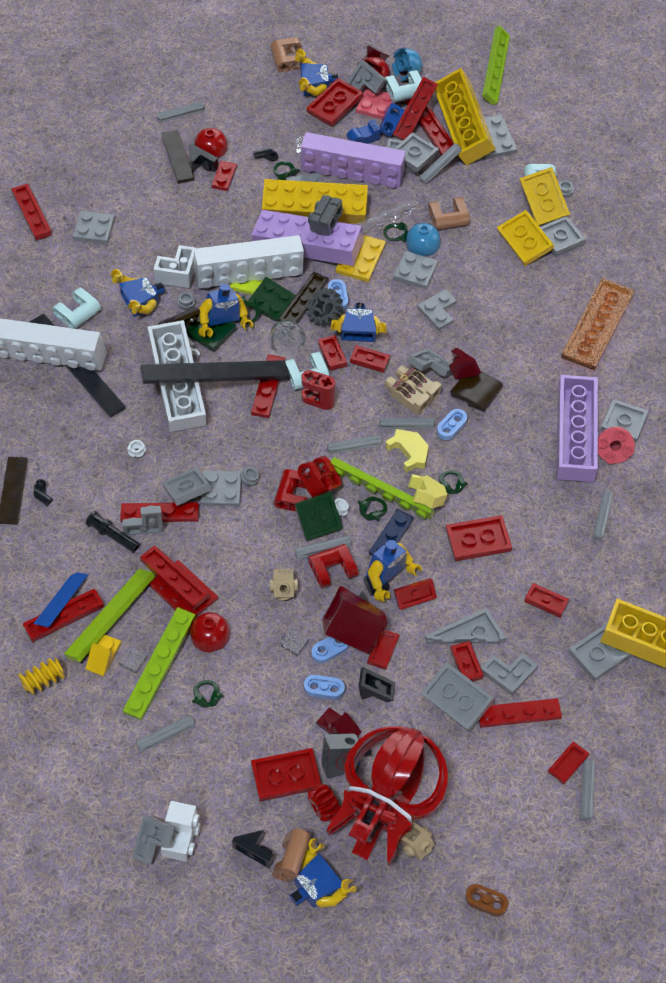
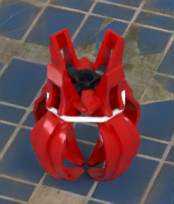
M388 726L373 730L361 737L351 748L344 765L346 780L350 786L349 791L344 790L342 806L326 829L327 834L330 836L349 821L357 818L348 835L357 839L352 853L365 860L369 859L384 830L387 832L388 866H391L397 854L401 839L412 830V821L426 818L433 814L444 801L448 786V770L440 749L430 738L423 735L420 730L401 726ZM388 738L377 752L373 761L371 772L373 786L370 790L355 773L356 767L360 759L370 748ZM425 742L436 758L439 779L434 792L428 799L420 804H409L421 782L424 770L425 754L423 744ZM399 790H400L401 792H403V793H401V794H397L396 797H395V799L392 801L393 796H394ZM373 830H376L371 843L367 842Z

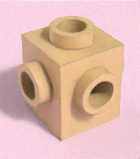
M274 569V579H270V591H274V598L278 597L279 600H289L290 597H294V591H298V580L293 578V569Z
M412 821V830L401 839V843L404 846L402 849L409 857L415 856L422 860L431 852L435 844L431 838V832L424 826L421 827Z

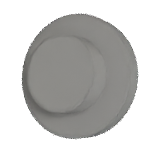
M565 180L559 183L563 196L567 197L573 194L574 187L570 181Z
M188 292L180 294L177 299L178 306L182 309L192 308L195 305L194 296Z
M247 467L241 471L240 478L244 484L252 486L258 482L259 473L255 468Z

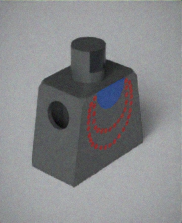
M324 735L321 764L327 778L345 774L344 765L349 751L358 741L357 735ZM371 748L363 755V757L371 756ZM360 761L358 762L356 770L360 768Z

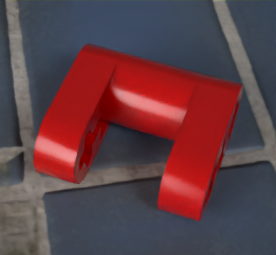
M313 370L304 371L301 375V383L305 387L301 392L302 401L324 410L332 409L335 405V379Z
M285 469L283 471L273 503L276 508L296 512L294 503L308 499L303 496L294 495L296 487L307 489L300 479L297 470Z
M346 544L308 556L309 565L321 589L331 585L326 568L341 564L348 579L358 576L357 566Z

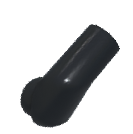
M270 148L253 151L255 160L265 158L269 161H276L278 158L277 152Z
M38 479L36 484H34L33 495L44 505L49 506L53 498L46 494V482L43 479Z

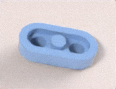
M331 280L328 283V290L329 288L333 290L339 289L336 292L343 299L341 305L344 306L339 311H343L348 307L346 285L342 280Z
M461 409L450 411L438 424V437L443 440L454 438L466 425V412Z
M328 637L312 647V658L316 662L325 663L346 652L349 645L343 642L338 644L336 643L338 640Z
M310 675L304 681V690L307 695L312 697L337 700L344 695L345 685L338 678ZM316 685L318 688L312 689L311 686ZM336 688L338 691L332 692L331 689Z

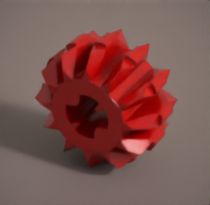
M321 784L308 792V800L316 816L321 821L332 820L340 809L339 801L332 790L326 784Z

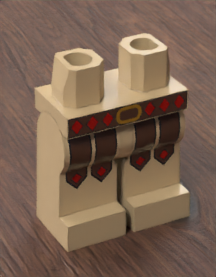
M401 365L396 371V376L399 379L396 380L390 376L385 381V387L391 391L390 396L418 416L441 394L442 384L438 381L433 382L429 380L423 373L416 371V368L413 366L408 369Z

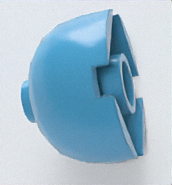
M399 48L396 50L393 56L395 63H392V70L395 76L399 75L402 79L400 81H408V74L402 77L400 72L417 70L420 74L423 66L420 55L413 49Z
M416 224L408 231L406 236L407 249L409 252L421 256L434 255L440 248V234L431 224Z

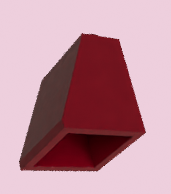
M340 586L322 618L325 635L367 654L371 648L373 649L376 646L380 631L383 632L388 622L385 612L343 586Z

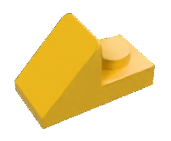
M104 634L98 644H92L85 669L104 677L122 644L121 640Z

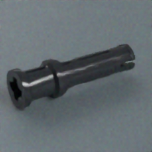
M97 511L91 512L87 517L85 524L88 527L92 526L98 530L100 535H107L133 554L140 547L139 542L114 527L109 519L105 520L99 516Z

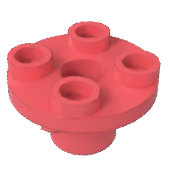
M610 427L598 436V454L608 464L624 462L633 455L634 439L626 429Z

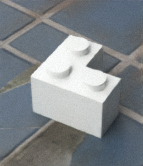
M179 245L175 258L157 256L154 266L155 283L161 282L164 285L190 288L194 275V249L196 248Z
M175 801L170 802L165 823L174 826L173 838L169 848L161 847L162 857L187 862L189 855L193 856L195 850V843H193L194 835H199L201 823H199L200 815L197 814L196 806Z

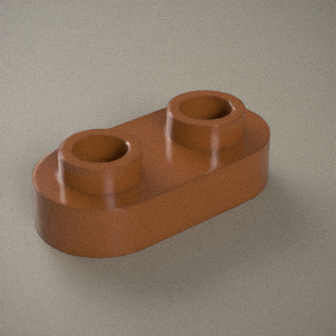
M473 884L466 890L465 900L470 907L495 917L506 913L508 900L502 893L479 884ZM477 894L480 896V899L474 900L472 896ZM493 903H499L501 907L496 909L493 907Z

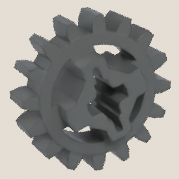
M323 287L322 291L317 289L316 295L311 294L312 300H307L310 305L306 306V309L309 310L306 315L310 317L309 320L314 322L315 325L326 327V324L331 326L332 320H338L336 316L342 314L339 310L344 306L340 304L343 302V299L340 298L339 293L331 288L328 290Z

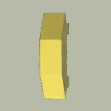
M396 429L395 436L386 440V449L390 451L394 448H399L409 459L404 462L405 472L415 468L425 469L429 445L417 432Z
M412 474L408 487L416 489L413 497L414 502L424 504L431 509L444 505L447 497L444 485L427 475L422 477Z

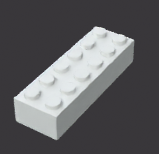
M299 235L194 249V273L198 289L220 286L224 283L261 281L265 277L273 279L303 275L304 250Z
M0 318V357H13L21 361L31 360L36 363L45 362L57 366L68 365L72 368L84 367L88 370H102L107 351L100 332Z
M184 320L148 327V337L154 364L194 363ZM198 382L159 383L169 432L206 426V413Z

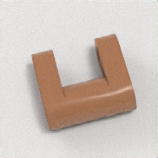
M298 38L279 39L271 43L270 47L278 72L301 69L302 61L300 63L295 61L296 55L288 56L289 53H296L298 49H302Z
M463 197L453 198L455 212L442 214L438 201L428 203V211L437 230L470 224L469 212Z
M293 829L285 835L282 847L286 851L283 859L275 864L272 877L290 882L298 876L311 838L308 832L302 829Z

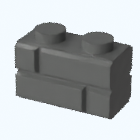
M323 195L321 200L316 202L314 212L308 216L310 230L329 236L343 212L342 200Z

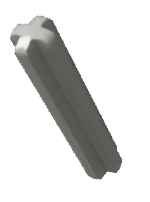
M198 102L157 113V120L161 123L203 112L205 107L203 102Z
M454 143L420 176V179L427 184L461 152L460 146Z
M380 418L379 427L381 429H433L435 424L434 418Z
M378 434L327 444V450L329 454H336L382 445V437Z
M604 490L593 534V538L596 540H603L613 497L612 491Z
M347 535L295 549V556L297 559H303L342 544L350 547L352 546L351 538Z
M186 716L138 740L136 744L139 751L144 752L194 727V720L191 716Z
M585 760L583 764L580 816L583 820H591L593 817L595 762L593 760Z

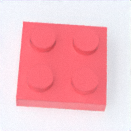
M367 87L363 94L364 97L361 98L356 108V113L382 120L386 108L393 102L388 92L380 91L379 93H374Z

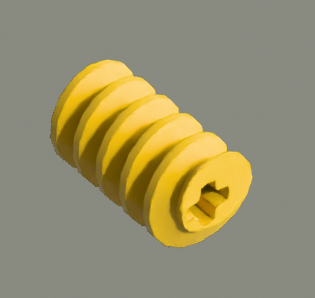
M55 655V662L48 658L47 665L43 662L39 663L40 669L32 666L33 673L26 669L25 677L21 673L17 674L26 693L29 691L32 695H35L34 688L36 687L39 691H42V684L50 687L49 680L56 684L57 676L64 680L63 669Z

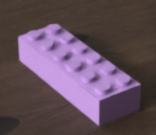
M306 132L301 145V169L306 172L333 175L342 179H354L357 182L365 181L373 185L380 184L386 185L389 188H400L404 176L406 151Z
M268 210L261 211L251 234L252 241L299 235L304 250L303 258L354 266L364 241L362 226L337 222L331 234L327 236L312 232L308 224V217Z
M560 375L558 385L556 479L595 482L598 470V377Z

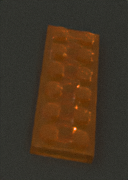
M601 278L568 340L561 358L595 370L635 290Z

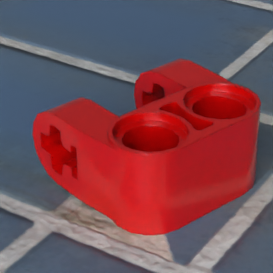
M326 456L318 457L313 462H305L298 467V475L312 497L331 492L342 483L340 476ZM321 462H323L324 464L322 468H320L319 466Z

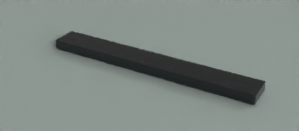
M44 313L29 321L30 323L55 326ZM65 365L110 418L126 409L121 400L94 370H88L84 367L72 368Z
M285 360L141 364L140 367L143 384L287 379L289 376Z

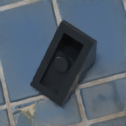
M193 144L189 145L193 173L200 166L205 170L213 172L218 169L217 157Z
M364 667L361 668L358 686L361 699L364 700L374 696L385 702L393 701L395 682Z
M264 830L233 838L232 847L269 869L274 862L272 851L265 846H259L264 839Z

